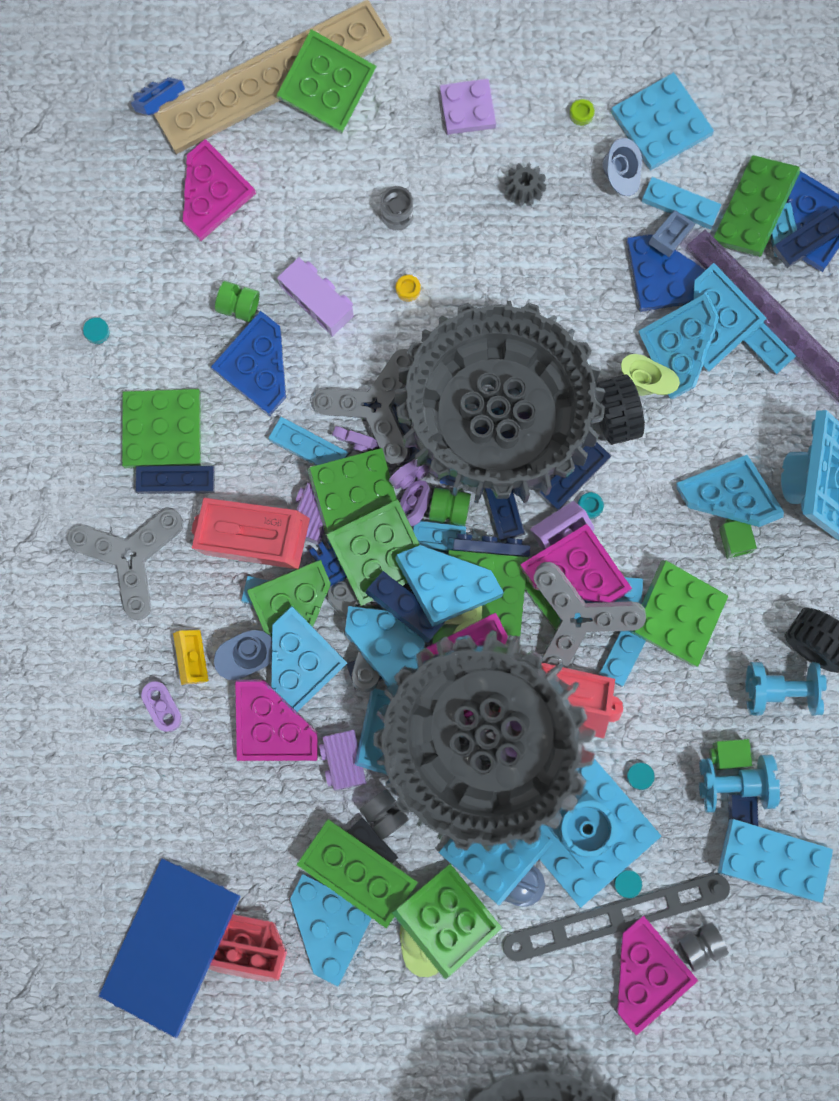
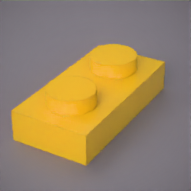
M182 630L174 632L173 637L181 685L208 682L201 631Z

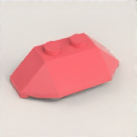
M232 915L209 966V970L262 982L278 981L287 951L275 923Z

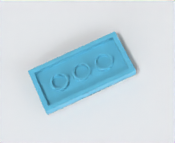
M729 819L717 873L822 903L833 849L735 819Z

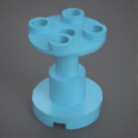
M750 662V665L747 666L745 692H749V698L751 699V701H746L749 715L761 716L764 714L766 702H784L785 697H807L810 714L812 716L823 715L824 702L821 699V692L826 691L827 681L826 676L821 675L820 664L816 662L810 663L806 681H785L783 675H766L762 662Z
M772 754L760 755L757 761V769L739 770L737 776L715 777L711 759H700V773L704 775V782L699 783L700 798L704 799L706 813L715 812L717 793L740 792L741 797L759 796L764 809H776V806L779 805L780 782L779 779L775 778L774 771H777L778 768Z

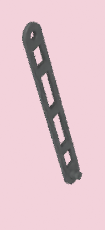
M717 874L709 875L511 934L504 941L503 951L507 958L516 962L626 930L638 919L625 922L621 909L665 896L669 909L645 916L649 922H654L721 902L729 895L730 886L727 879ZM699 886L703 899L681 905L678 892ZM608 913L611 927L568 939L564 926ZM552 930L555 943L534 949L530 936ZM514 943L521 944L519 952L513 951L512 946Z

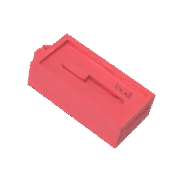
M203 498L200 514L194 518L195 520L192 524L191 531L195 535L192 549L206 556L299 570L310 521L309 517L297 510Z
M542 663V669L545 672L555 667V665ZM563 667L557 674L559 679L568 685L575 682L579 684L576 691L568 697L570 704L584 707L587 720L583 725L595 730L594 737L604 739L608 723L618 721L623 713L622 701L613 696L615 679Z

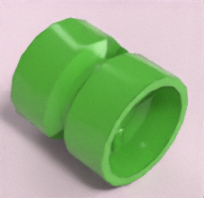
M224 281L217 294L215 311L227 316L235 314L236 319L251 322L258 308L260 292L248 287H244L241 290L238 284Z
M435 487L429 520L444 522L446 519H449L451 524L465 526L471 493L458 491L457 495L454 496L448 489Z

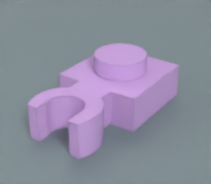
M335 426L332 436L336 437L337 440L353 444L355 451L365 453L379 449L378 443L374 438Z

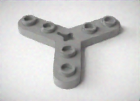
M400 349L392 355L368 392L323 389L317 392L313 400L314 407L320 414L366 418L379 448L383 449L386 461L394 465L404 464L410 456V448H405L403 445L404 434L392 410V405L395 402V390L406 386L399 382V368L408 367L413 364L407 356V349ZM375 399H377V402L381 403L382 406L377 408L375 413L374 409L364 406V403H375Z
M169 509L158 514L127 541L85 526L73 528L68 534L67 541L69 546L77 553L117 566L124 611L131 619L142 620L151 612L145 561L182 531L184 523L178 512ZM128 550L136 554V557L132 558V569H129V562L123 559V556L127 555Z
M544 562L536 568L534 574L536 586L562 619L543 654L542 663L555 666L562 663L564 668H568L587 632L633 631L640 629L645 624L646 611L638 602L585 603L556 564ZM575 613H580V616L583 617L582 623H577L576 619H574Z
M338 582L328 590L330 605L345 619H347L348 606L376 609L370 603L360 606L351 585L346 582ZM358 651L352 673V683L358 691L370 692L376 688L380 675L376 670H373L361 655V652Z

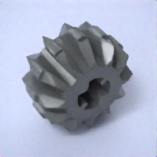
M530 162L527 163L526 167L518 163L516 170L513 168L509 169V176L505 177L504 184L506 185V195H511V202L518 199L520 206L524 204V201H527L532 206L534 199L541 200V192L546 191V184L544 183L546 177L545 174H539V166L531 169Z

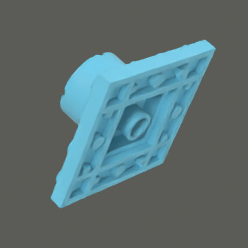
M816 410V417L811 425L813 440L808 452H789L784 459L782 466L784 472L781 473L782 492L787 502L801 504L804 516L839 541V421L827 410Z
M595 759L591 766L578 768L579 773L587 782L582 794L575 795L578 802L572 812L562 808L559 810L562 820L556 829L547 825L540 826L541 832L553 843L539 860L580 908L662 837ZM585 824L591 827V833L589 835L583 832V826Z

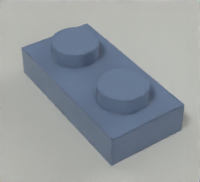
M674 210L652 236L648 244L670 257L692 231L696 223Z

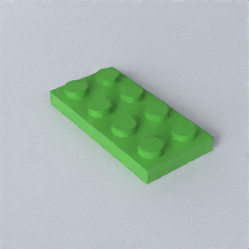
M752 155L713 237L714 244L761 257L800 174V167Z
M329 819L297 863V866L386 929L395 917L392 912L406 901L418 883Z

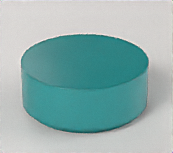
M95 317L89 319L84 324L83 333L90 343L102 344L109 338L110 329L103 319Z
M593 492L585 493L578 501V505L586 511L590 520L596 519L601 515L604 502L598 494Z
M636 763L627 772V781L636 790L649 788L655 779L653 769L646 763Z
M622 871L616 876L614 887L620 896L633 898L641 892L642 880L634 871Z

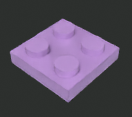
M489 79L440 85L447 135L496 128Z

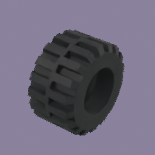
M625 374L595 382L596 387L605 390L603 400L600 402L605 407L604 416L599 424L605 439L610 445L643 437L645 429L643 408L637 388L629 375Z
M808 607L803 608L784 637L789 645L809 662L819 663L820 668L839 673V620L823 611Z

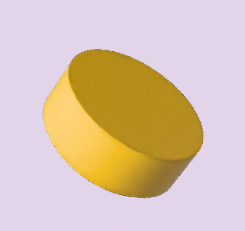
M404 275L397 280L396 294L401 300L411 302L419 297L421 284L415 276Z

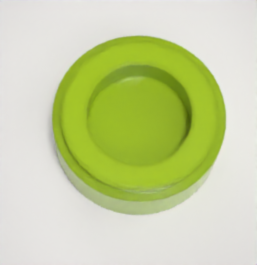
M579 99L572 103L569 116L574 124L584 126L593 120L595 109L590 101Z

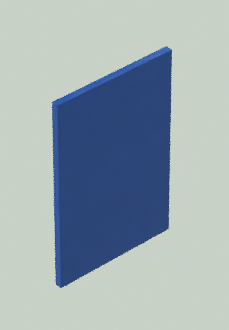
M162 858L99 997L156 1027L157 1030L178 1038L241 896L226 889L224 886L217 885L182 868L181 865H176Z

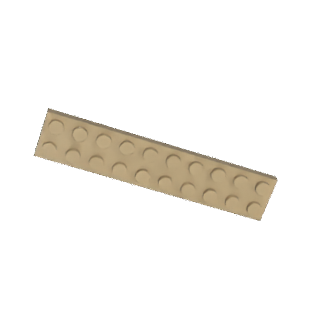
M365 0L178 96L177 99L160 106L159 111L153 115L175 154L281 101L276 96L311 29L361 58L392 43L390 34L369 0Z

